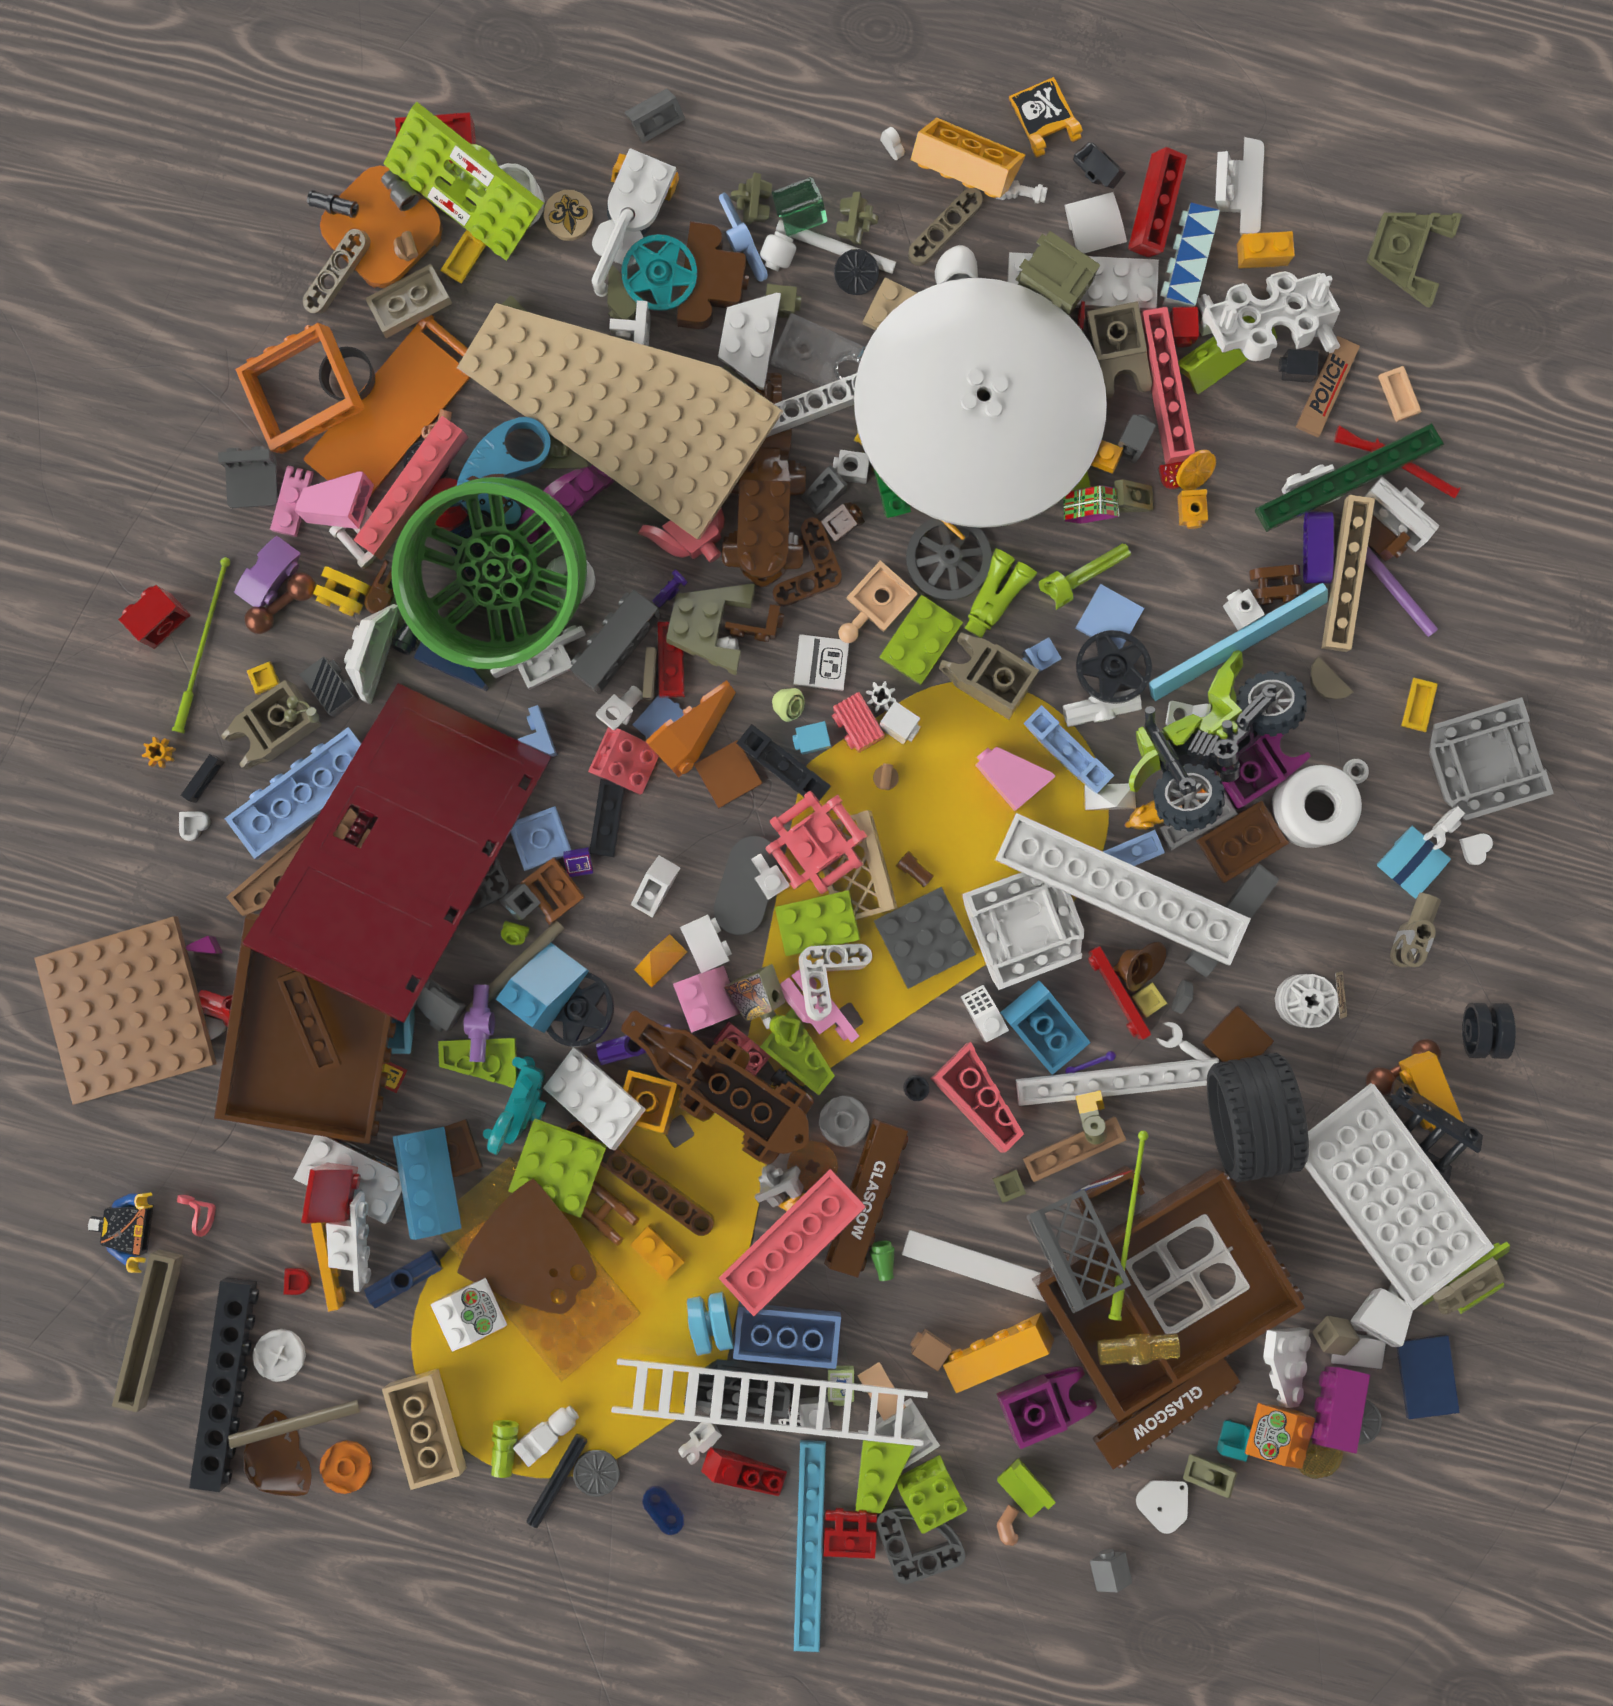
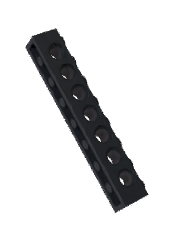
M227 1277L221 1280L219 1284L189 1484L191 1489L221 1492L230 1484L233 1471L229 1467L230 1460L235 1456L236 1447L230 1448L228 1435L237 1433L240 1426V1418L237 1417L238 1407L242 1406L244 1392H241L242 1382L246 1380L248 1373L245 1359L246 1356H249L252 1341L248 1339L250 1330H253L255 1324V1315L252 1312L253 1306L257 1304L259 1298V1289H256L257 1281ZM234 1301L242 1305L241 1313H236L233 1310L232 1304ZM230 1327H234L237 1329V1339H234L229 1335ZM226 1353H231L234 1356V1364L226 1362ZM223 1378L230 1382V1390L222 1387L221 1380ZM218 1404L225 1406L227 1410L226 1416L218 1413ZM214 1430L222 1433L223 1441H217L214 1438ZM210 1456L218 1459L219 1467L211 1465Z

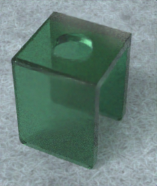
M813 177L772 191L776 214L778 217L782 216L786 236L827 222L823 198Z

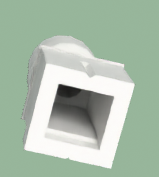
M570 1405L567 1408H560L549 1417L547 1422H541L532 1428L530 1432L515 1443L513 1449L528 1467L531 1466L558 1442L559 1435H565L576 1425V1420L579 1418L578 1414Z

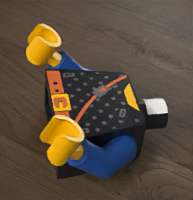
M151 1192L125 1195L115 1200L111 1207L105 1208L103 1217L91 1216L88 1223L89 1231L101 1232L100 1245L105 1246L107 1252L124 1264L130 1273H142L138 1265L139 1262L145 1263L146 1261L145 1258L137 1256L146 1254L148 1251L154 1204H148L147 1198L152 1196Z

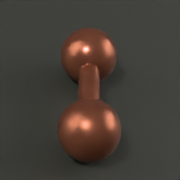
M306 573L292 575L287 582L286 593L267 608L264 606L251 607L246 612L244 618L246 627L255 634L268 632L273 626L274 614L293 599L306 601L313 596L316 587L314 579Z
M1422 1039L1414 1044L1411 1055L1430 1051L1436 1054L1439 1061L1441 1050L1436 1042L1430 1039ZM1398 1064L1390 1070L1383 1067L1372 1069L1367 1074L1366 1086L1372 1083L1382 1096L1391 1093L1393 1081L1400 1076L1399 1072L1402 1071L1400 1065Z

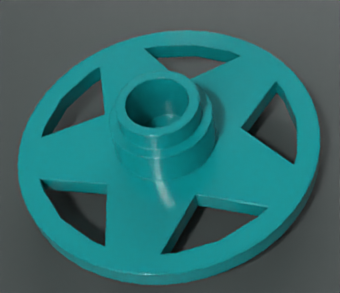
M651 235L640 239L630 247L622 263L621 273L624 287L628 295L636 303L637 301L644 300L635 293L651 290L657 304L648 302L649 310L666 311L678 307L689 298L696 284L697 266L692 253L686 245L671 236ZM654 241L667 242L657 254L643 245ZM680 249L688 258L692 271L677 265ZM633 255L640 270L630 279H627V267ZM689 286L681 297L671 302L672 287Z

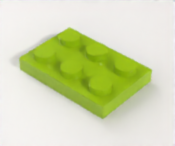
M921 595L879 658L921 686L963 622Z
M850 890L775 907L785 956L802 953L810 946L839 945L861 940Z

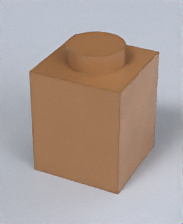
M924 1329L922 1333L917 1332L910 1343L912 1355L936 1371H939L952 1351L949 1344L927 1329Z

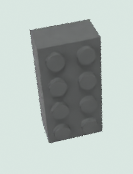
M634 589L630 594L626 592L618 602L620 607L614 614L610 612L602 623L604 625L599 633L594 632L586 643L588 645L583 653H577L571 661L573 666L570 670L597 694L602 692L661 617L658 608Z

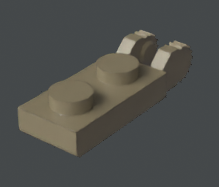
M1492 1257L1451 1283L1450 1286L1441 1288L1433 1295L1435 1302L1439 1303L1438 1309L1440 1313L1449 1315V1313L1456 1311L1460 1307H1465L1503 1283L1505 1278L1498 1262Z

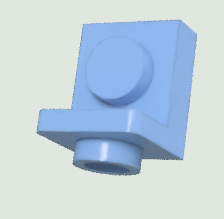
M1049 637L1035 646L1027 648L1022 653L1024 656L1022 660L1039 669V672L1062 659Z

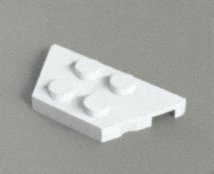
M774 293L727 307L718 359L727 366H731L742 377H746L760 390H764L781 293Z

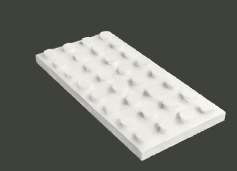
M1370 1083L1308 1131L1309 1155L1305 1168L1412 1310L1416 1309L1494 1248L1374 1084Z

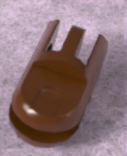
M386 559L365 598V607L371 614L388 607L395 597L393 588L392 590L389 589L392 582V568L383 585L379 583L390 562Z

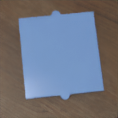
M658 695L633 723V726L645 735L647 740L668 720L671 719L675 722L684 715L683 710L680 708L679 703H674L668 697L659 698Z

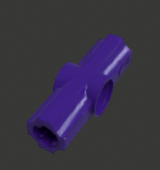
M627 1035L596 1044L601 1065L639 1056L647 1052L643 1048L638 1052L632 1051L629 1047L631 1038Z

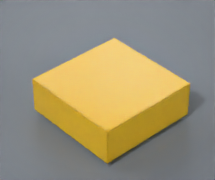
M270 661L246 670L257 695L271 690L280 683L274 666Z

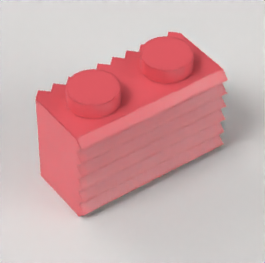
M860 692L833 706L835 713L831 716L837 727L843 726L847 735L844 738L851 750L856 748L857 752L860 753L885 738L883 731Z

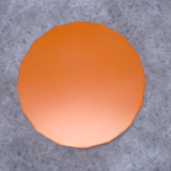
M349 1440L337 1442L328 1448L321 1458L320 1474H322L325 1485L332 1491L341 1494L352 1493L362 1488L371 1476V1456L366 1448L358 1442Z

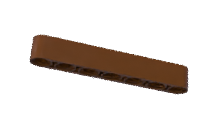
M579 1120L572 1122L566 1129L572 1132L573 1127L579 1125L585 1130L584 1137L601 1141ZM608 1146L606 1147L600 1165L694 1234L704 1236L711 1232L714 1218L709 1211L620 1146L616 1150H612ZM615 1156L625 1158V1168L618 1169L614 1166L613 1159ZM637 1171L644 1172L647 1176L646 1183H636L634 1181V1173ZM656 1187H665L668 1196L665 1199L657 1198L654 1194ZM679 1201L685 1202L688 1205V1212L685 1214L677 1213L675 1211V1204ZM700 1216L707 1218L709 1227L699 1229L695 1224V1219Z

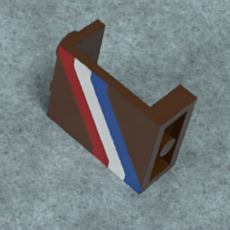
M1124 1166L1078 1191L1085 1189L1090 1200L1125 1180L1133 1188L1135 1169L1132 1170ZM1140 1175L1137 1194L1141 1196L1145 1194L1142 1188L1145 1186V1182ZM1079 1197L1075 1199V1202L1083 1215L1086 1206L1082 1198ZM1088 1212L1086 1218L1092 1219Z

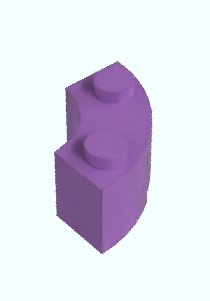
M278 536L274 537L257 554L258 560L256 564L250 569L246 568L234 593L253 607L272 604L278 595L277 591L288 576L291 577L298 570L299 564L297 563L301 553Z

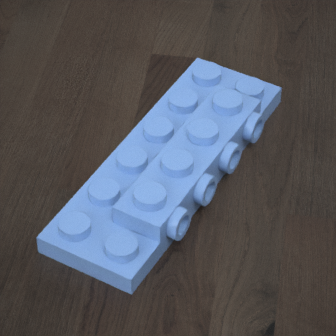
M349 727L325 745L321 743L311 750L312 754L306 759L301 758L295 761L290 766L291 770L284 775L282 773L276 775L270 780L271 784L264 790L258 789L249 796V801L224 818L254 859H259L321 812L362 744Z

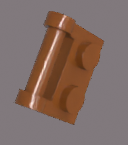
M553 857L520 883H525L541 902L538 906L545 914V920L549 925L585 898L556 857ZM537 880L540 881L559 907L555 911L534 884Z

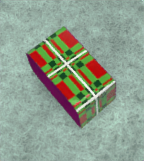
M1095 486L1070 491L1063 498L1064 521L1082 524L1119 517L1117 489L1107 486Z

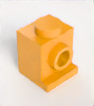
M1207 489L1184 490L1180 492L1177 496L1179 526L1187 525V529L1201 528L1202 524L1208 521ZM1191 505H1197L1198 512H1193Z

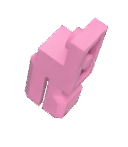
M799 969L791 976L803 991ZM812 977L809 979V984L813 989H816L817 982ZM787 978L780 984L784 998L801 1021L811 1023L819 1034L836 1022L839 1026L835 1030L843 1041L848 1038L853 1042L859 1037L832 999L830 1014L821 1021H815L807 1015L804 996L791 979ZM817 1002L814 1009H818L819 1013H821L824 1007H819Z

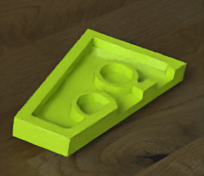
M792 1008L785 1015L800 1020ZM800 1023L796 1041L792 1046L784 1047L779 1045L775 1040L774 1033H771L760 1046L761 1049L817 1095H820L835 1077L802 1023Z
M516 1038L486 1039L485 1062H469L471 1040L438 1041L439 1067L514 1088L517 1081V1067L513 1066L512 1060L517 1057Z

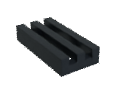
M209 754L180 796L196 803L225 762L217 756Z

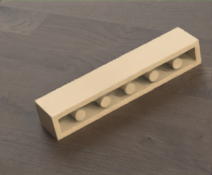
M1349 495L1344 500L1321 649L1348 652L1352 649L1375 498Z

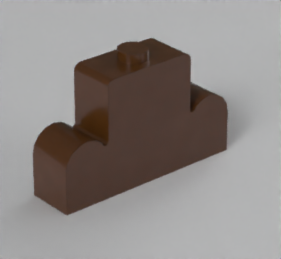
M690 221L687 248L692 253L696 262L697 280L689 298L678 306L677 324L678 327L705 329L710 326L713 320L712 307L727 308L742 302L743 290H748L749 275H745L747 265L744 253L722 250V233L717 226ZM685 255L684 268L692 271L689 260ZM681 286L680 297L689 286Z

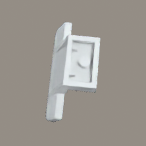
M1244 137L1243 161L1231 160L1228 151L1218 152L1215 201L1220 212L1241 213V235L1258 233L1261 228L1264 144L1260 140Z

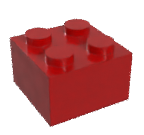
M158 585L145 589L141 594L142 598L135 604L127 606L122 612L123 615L118 619L139 642L153 649L160 645L191 616L171 593Z

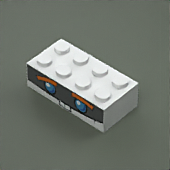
M315 1135L293 1179L307 1185L310 1169L327 1162L358 1167L357 1174L361 1175L359 1188L354 1190L353 1199L358 1192H364L365 1202L368 1203L367 1215L384 1224L390 1222L403 1198L398 1166L345 1140Z

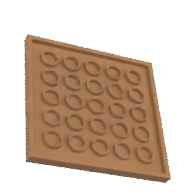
M178 916L34 958L72 1105L217 1064Z

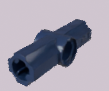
M433 1250L428 1251L365 1288L367 1300L376 1309L442 1270L443 1267L440 1259ZM399 1273L407 1274L409 1277L408 1285H402L398 1281Z

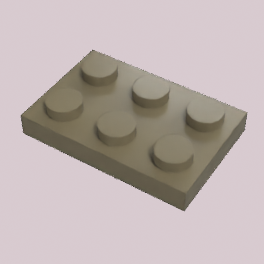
M431 264L365 298L385 338L452 304Z

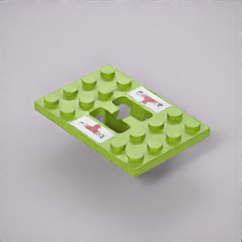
M418 102L410 109L383 163L392 173L398 175L404 181H408L414 190L420 192L472 233L476 239L481 240L495 254L501 256L506 261L544 205V202L498 167L494 156L487 149L480 145L468 143ZM440 176L443 177L446 181H448V182H449L450 184H452V185L449 186L447 183H445V182L440 178ZM468 197L469 199H471L476 204V206L469 202L466 198Z

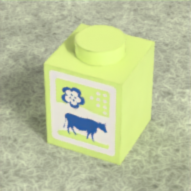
M836 1366V1369L828 1368V1381L854 1383V1367ZM828 1387V1402H833V1405L844 1406L846 1389ZM852 1390L851 1402H854V1390Z

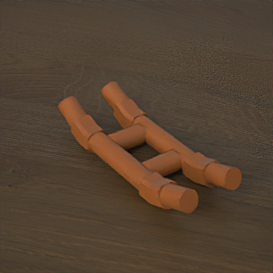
M594 1181L589 1197L594 1193L604 1201V1204L596 1214L585 1206L582 1217L616 1246H619L623 1242V1238L613 1227L603 1221L613 1209L632 1226L636 1225L640 1218L623 1202L619 1201Z

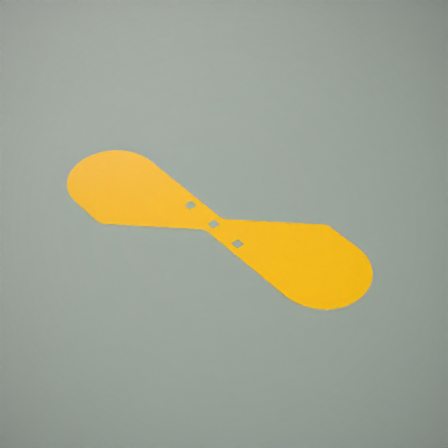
M952 682L932 686L899 702L900 705L920 718L918 725L921 728L912 742L906 740L903 745L883 731L884 739L858 753L856 748L850 749L844 738L807 764L806 767L810 771H813L831 785L830 789L819 801L822 806L833 797L839 795L843 801L841 804L850 816L867 810L872 811L897 907L900 908L942 887L976 954L907 989L874 923V920L896 909L856 919L861 940L839 945L864 944L868 946L872 952L870 963L863 969L826 972L830 998L840 1009L847 1003H852L862 1018L863 1024L854 1029L859 1037L853 1042L848 1038L843 1041L835 1030L837 1028L835 1023L819 1034L811 1023L801 1021L830 1068L986 965L966 912L962 894L1021 873L995 860L1016 813L1103 852L1109 824V810H1085V784L1063 766L1023 723L1042 705L1060 722L1059 725L1093 758L1095 756L1074 726L1067 727L1064 715L1035 695L1027 692L1009 720L958 689ZM887 711L875 718L879 725ZM996 747L1052 772L1055 777L1014 811L975 766L980 761L977 756L987 748L991 751ZM883 764L893 765V768L898 773V783L890 790L879 789L873 780L875 770ZM797 794L796 804L804 799L800 794ZM808 807L793 818L791 828L814 813L813 807ZM834 810L829 812L833 820L839 819ZM844 827L842 832L852 838L847 828ZM856 845L853 850L862 861L865 856L864 848ZM787 846L785 856L800 876L805 873V870ZM908 851L918 859L917 862L934 875L924 888L908 873L905 874L896 867V864ZM843 857L833 863L831 867L836 869ZM866 860L864 866L869 868L868 862ZM854 868L845 875L852 879L857 869ZM861 868L855 881L868 887L872 879L871 873ZM782 869L781 873L790 885L791 880L788 878V876ZM823 871L818 874L821 879L825 877ZM841 877L833 883L834 889L838 892H843L850 881ZM810 879L795 890L790 885L778 893L775 907L829 895V891L821 894ZM852 884L850 888L851 899L858 903L865 890ZM872 885L870 890L875 892L874 885ZM868 892L861 905L869 910L880 908L877 897ZM1071 895L1074 902L1077 897ZM774 907L762 968L773 964L779 983L781 984L787 978H790L804 996L802 989L791 976L800 969L799 956L801 953L785 956ZM859 908V910L857 911L856 914L861 913V912H865V911H864L863 909ZM831 952L830 960L835 964H840L841 956L837 952ZM859 952L854 956L848 957V961L853 957H858L860 962L864 959V956H860ZM810 954L806 959L811 960L812 964H814L816 960L823 959V955L820 958H812ZM814 978L817 982L816 990L821 988V982L819 979ZM785 999V1003L774 1011L776 1015L785 1016L792 1007ZM757 1017L751 1020L748 1037L761 1046L772 1031L770 1028L766 1029L761 1017ZM770 1057L768 1059L775 1072L779 1068L783 1071L786 1070V1074L799 1085H805L774 1058ZM682 1091L679 1093L672 1120L679 1115H683L694 1132L693 1137L674 1148L665 1134L633 1126L619 1146L709 1211L714 1218V1225L710 1233L704 1236L694 1234L600 1165L595 1181L629 1207L640 1219L636 1225L632 1226L615 1210L612 1209L603 1221L613 1227L623 1238V1242L616 1246L582 1216L579 1218L561 1211L576 1231L596 1269L594 1281L588 1288L581 1289L576 1294V1303L567 1313L555 1314L512 1301L492 1291L507 1325L472 1344L455 1351L451 1350L431 1304L447 1294L475 1283L458 1274L457 1271L466 1250L486 1221L475 1227L454 1244L440 1260L443 1269L428 1278L419 1297L412 1325L411 1351L415 1374L418 1375L439 1369L460 1445L471 1455L486 1464L491 1465L492 1448L494 1447V1442L492 1441V1435L494 1434L492 1432L493 1422L498 1420L517 1422L519 1424L518 1442L532 1428L541 1422H547L549 1417L563 1407L567 1408L569 1405L579 1416L576 1420V1425L565 1435H559L558 1442L529 1467L515 1451L512 1473L533 1478H551L575 1434H580L587 1438V1443L580 1456L591 1450H602L618 1459L676 1419L611 1412L613 1406L633 1408L637 1367L617 1365V1359L706 1367L717 1359L727 1360L729 1349L720 1351L716 1346L714 1336H712L713 1348L711 1353L699 1356L696 1354L688 1325L687 1299L700 1296L705 1302L706 1310L709 1311L708 1298L710 1294L723 1292L733 1334L739 1300L721 1282L719 1277L750 1248L759 1202L755 1199V1194L760 1192L759 1177L762 1176V1168L766 1165L742 1150L744 1147L742 1144L744 1140L743 1135L745 1133L715 1113L709 1120L703 1122L679 1107L681 1104L679 1099L682 1096ZM615 1156L613 1164L616 1168L623 1169L626 1167V1160L622 1156ZM637 1171L634 1173V1181L638 1184H644L647 1181V1176L644 1172ZM658 1186L654 1189V1194L657 1198L665 1199L668 1196L665 1187ZM592 1193L585 1206L596 1214L604 1204V1201ZM679 1201L675 1204V1211L679 1214H685L688 1212V1205L683 1201ZM700 1216L695 1219V1224L699 1229L709 1227L707 1218ZM648 1225L685 1260L667 1281L630 1246ZM574 1265L570 1269V1275L575 1280H582L586 1276V1269L582 1265ZM552 1268L550 1269L549 1274L552 1277H556L558 1275L557 1269ZM557 1288L551 1292L550 1298L553 1303L560 1305L566 1301L567 1295L564 1290ZM648 1368L644 1409L659 1410L663 1369ZM674 1371L669 1412H685L684 1401L689 1372ZM574 1466L567 1477L573 1476Z

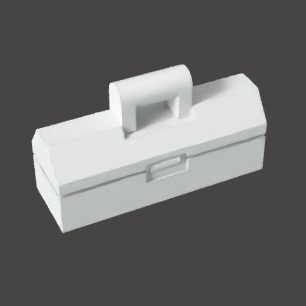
M1381 477L1364 496L1375 498L1373 515L1396 536L1404 531L1410 537L1406 544L1415 552L1431 538L1439 527L1434 520L1421 510L1425 503L1407 487L1400 492L1384 477Z

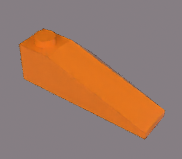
M726 680L704 695L698 706L693 708L688 706L684 709V715L675 722L671 719L665 722L645 742L678 777L688 773L701 755L736 692Z

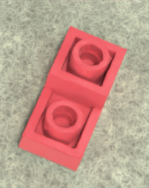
M730 1022L726 1024L713 1040L717 1045L719 1041L723 1042L727 1038L750 1054V1061L746 1069L755 1075L771 1057Z

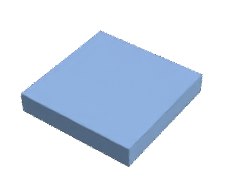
M1100 584L1075 629L1089 637L1109 630L1130 634L1144 608ZM1110 637L1118 649L1122 648L1126 642L1122 638Z
M556 806L518 819L511 830V835L524 871L544 865L553 857H556L557 860L563 858L564 851L571 850Z

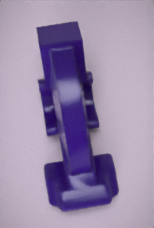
M676 569L672 572L674 576L672 581H668V584L652 600L659 609L679 593L678 587L680 584L685 587L688 583Z

